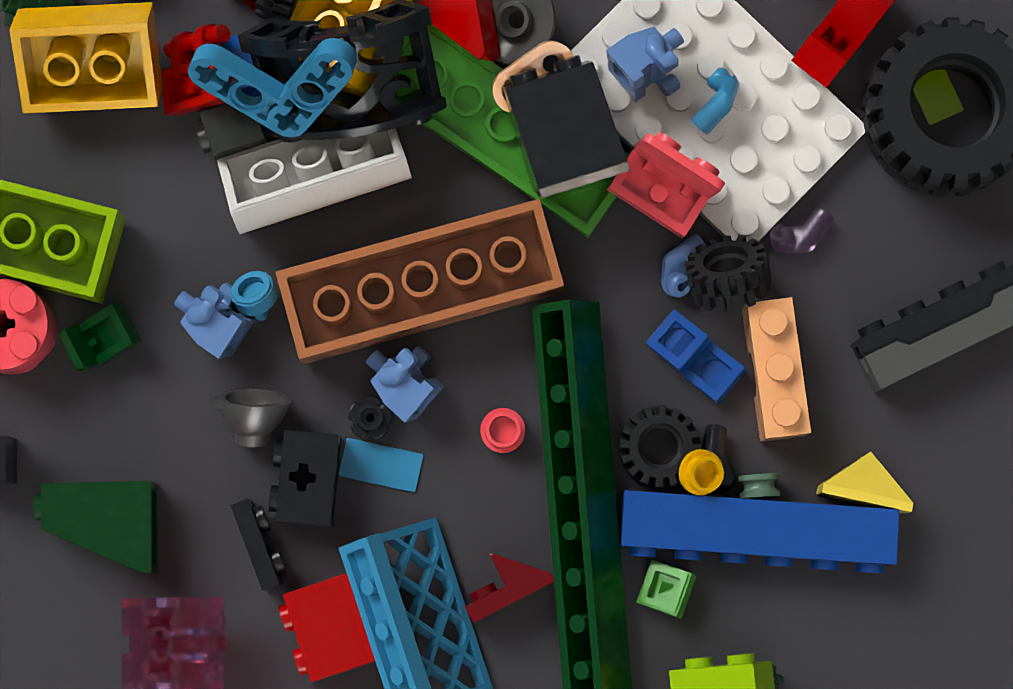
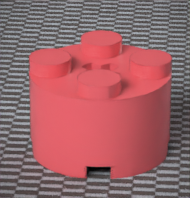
M0 279V325L6 323V318L16 323L15 328L7 330V337L0 332V373L21 374L31 371L38 366L47 354L51 352L57 339V320L54 311L39 293L19 281Z

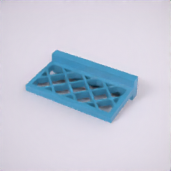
M436 517L381 534H374L338 548L384 689H431L428 680L429 675L443 683L442 689H493ZM422 531L425 532L430 547L428 557H425L413 548L418 533ZM384 543L400 552L395 568L390 564ZM409 559L423 569L418 584L404 575ZM433 576L442 583L444 589L442 601L428 592ZM400 587L414 596L409 612L405 610L399 592ZM424 603L438 612L433 628L419 620ZM447 619L456 626L459 635L456 645L442 636ZM414 631L428 639L423 656L419 652ZM438 647L452 656L447 672L433 663ZM462 663L470 668L476 687L469 688L457 680Z

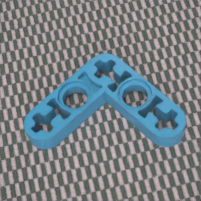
M335 38L325 39L318 44L284 85L225 48L215 44H204L196 49L188 68V75L198 87L275 133L284 137H297L309 128L349 82L357 62V53L346 41ZM338 61L331 68L330 73L325 70L327 62ZM209 65L214 66L213 69L207 67H209ZM230 76L233 77L232 82L228 81ZM306 82L313 83L321 88L323 93L317 95L310 94L300 84ZM239 86H253L260 91L261 96L252 97L246 95ZM295 104L299 108L297 114L293 113L291 116H288L287 114Z

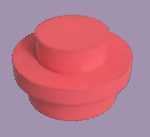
M494 409L484 417L481 423V438L484 444L494 452H512L524 440V421L517 412L511 409Z

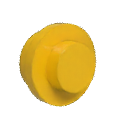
M697 449L688 453L683 458L679 467V479L685 490L695 495L710 494L721 485L724 478V469L719 457L713 452L704 449Z

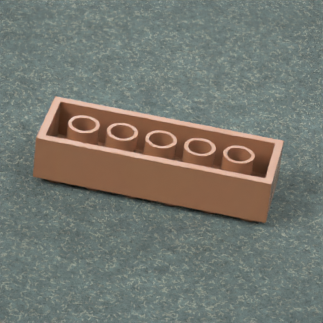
M540 199L275 271L298 358L303 365L560 294L564 290L563 279Z

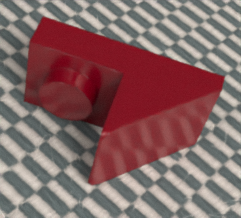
M489 553L505 586L497 590L494 582L469 594L473 603L467 605L465 609L472 622L475 623L554 582V578L550 572Z

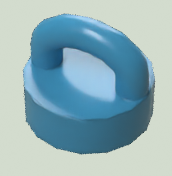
M251 271L235 281L231 287L230 295L238 311L244 315L255 316L258 321L262 322L267 319L268 310L275 304L278 290L271 276L266 272Z

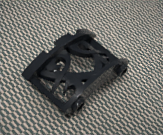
M395 0L363 13L346 16L347 25L324 29L321 20L291 21L272 17L239 34L238 39L241 51L251 55L253 66L284 85L304 62L301 58H308L319 43L330 38L346 41L355 49L357 53L355 69L365 73L376 74L370 86L355 102L349 106L333 99L300 136L284 137L262 125L264 134L281 137L282 141L287 143L301 140H333L364 136L407 124L419 125L430 121L433 117L432 114L445 109L447 103L446 98L441 96L427 26L432 24L429 7L406 0ZM409 35L413 55L401 56L404 36ZM376 48V51L372 54V59H367L359 53V50ZM328 62L326 63L325 70L328 68ZM416 68L420 89L398 97L396 94L397 90L404 87L410 88L411 79L403 74L394 75L395 72ZM312 83L300 84L310 94L317 95L323 93ZM293 107L287 115L297 114L299 108Z

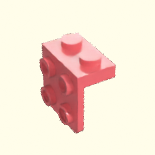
M660 132L656 136L647 133L634 145L626 158L630 171L615 175L606 190L680 238H684L708 199L719 193L724 187L725 182L717 177L720 171L711 163L701 158H696L693 161L680 153L681 146L674 139Z

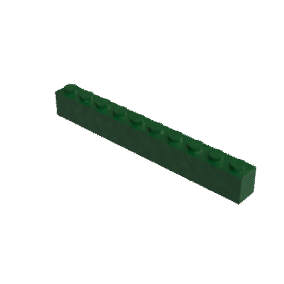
M569 299L532 305L563 689H632L599 302Z

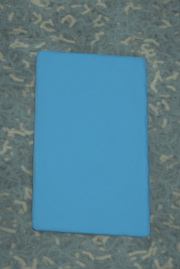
M347 438L339 476L415 492L423 454Z

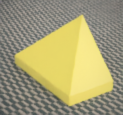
M872 452L867 453L818 485L816 495L871 507L898 509L899 513L904 514L912 512L914 504Z

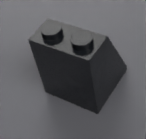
M579 55L554 62L555 71L539 76L537 75L536 68L511 75L509 77L512 84L502 87L532 189L540 198L630 171L594 63L588 60L581 62Z

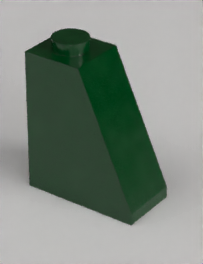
M156 482L41 483V493H37L34 496L33 510L35 520L41 521L42 530L141 573H158Z

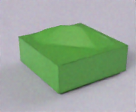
M651 560L636 603L682 619L697 576Z

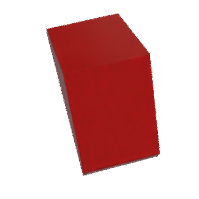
M421 0L415 2L429 7L432 25L479 60L496 61L500 56L492 0Z

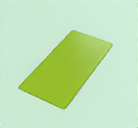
M946 70L930 71L916 82L913 92L929 125L964 110Z

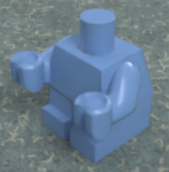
M655 27L629 34L606 50L608 69L635 102L646 95L645 88L651 83H656L665 96H670L680 89V82L675 75L669 74L667 76L666 73L678 67L679 59L673 53V50L682 45L684 39L675 28L663 36Z
M229 283L222 284L219 289L213 285H207L201 296L196 298L183 291L174 302V306L185 313L180 321L181 325L199 346L218 359L233 356L256 320L252 316L232 311L231 305L233 301L230 295L232 285Z
M421 346L415 347L412 352L408 348H404L396 357L389 359L379 350H376L366 361V364L377 373L372 378L371 383L380 398L404 422L416 420L444 387L438 379H427L422 375L420 370L430 361L431 356Z

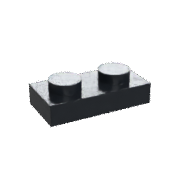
M248 498L230 505L262 591H269L284 585L280 575L287 573V569L278 547L274 549L269 547L265 532L270 531L271 526L263 506L254 507L253 501Z

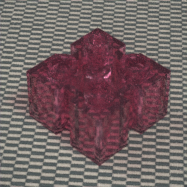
M224 597L122 598V635H129V654H122V689H224V653H216L225 651L228 645L227 638L223 635L225 625Z

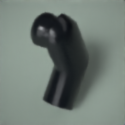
M710 424L705 428L702 449L713 452L721 460L724 478L721 485L713 492L723 494L730 490L735 483V470L725 452L728 430L722 425Z

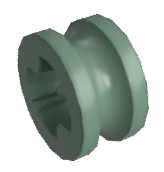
M779 473L738 476V482H741L744 486L743 492L739 493L740 498L754 499L780 496V490H777L774 485L775 481L779 479Z

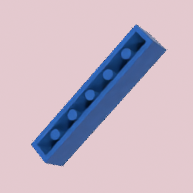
M624 490L622 492L619 540L620 546L629 547L628 556L656 558V549L674 550V559L701 561L702 552L720 553L719 562L747 564V555L764 556L765 565L792 567L793 559L811 560V569L838 570V562L856 563V572L883 574L884 565L897 564L899 510Z

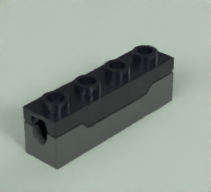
M1000 261L978 272L981 278L979 282L966 287L963 280L958 281L938 291L941 300L927 307L923 300H919L899 310L898 313L901 319L885 326L883 320L880 319L859 329L858 333L861 338L850 346L856 358L859 359L858 362L873 392H878L1012 327L1013 265L1006 268L1004 262Z

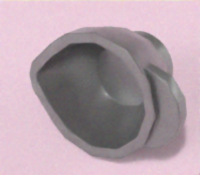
M267 388L234 389L228 392L217 393L210 397V406L221 410L226 425L235 432V443L243 447H262L270 444L271 431L279 425L291 404V400L285 394Z

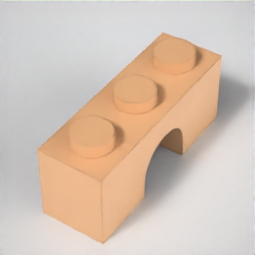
M790 297L758 301L751 307L746 304L742 308L747 351L752 356L755 372L756 396L754 401L760 442L804 437L811 433L793 299Z

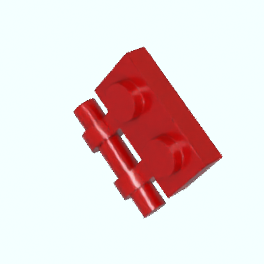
M210 23L199 26L194 33L185 31L175 34L171 41L164 44V53L168 58H171L172 67L161 71L164 115L180 116L225 103L192 82L188 75V68L199 46L204 44L222 46L224 42L230 39L231 33L226 25ZM209 65L207 68L213 69L214 66ZM231 76L228 79L229 82H232Z

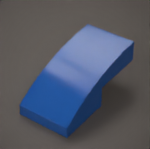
M675 309L645 342L653 352L717 406L746 373L743 365L713 343L705 332Z

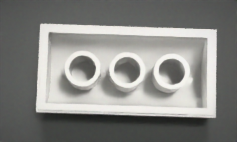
M396 128L364 136L333 140H301L287 143L283 142L282 139H278L217 160L230 213L239 234L412 179Z

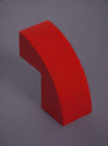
M838 0L791 61L827 88L896 0Z

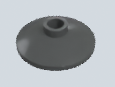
M492 0L500 56L496 61L512 64L538 44L551 40L556 22L555 8L552 0ZM519 12L523 13L525 18L521 28H517L514 24V17Z

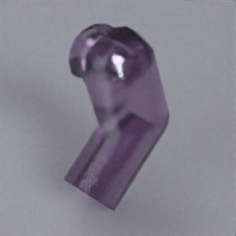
M816 207L803 226L785 227L784 224H778L772 228L769 235L772 248L784 255L809 253L818 244L834 221V218L825 210Z

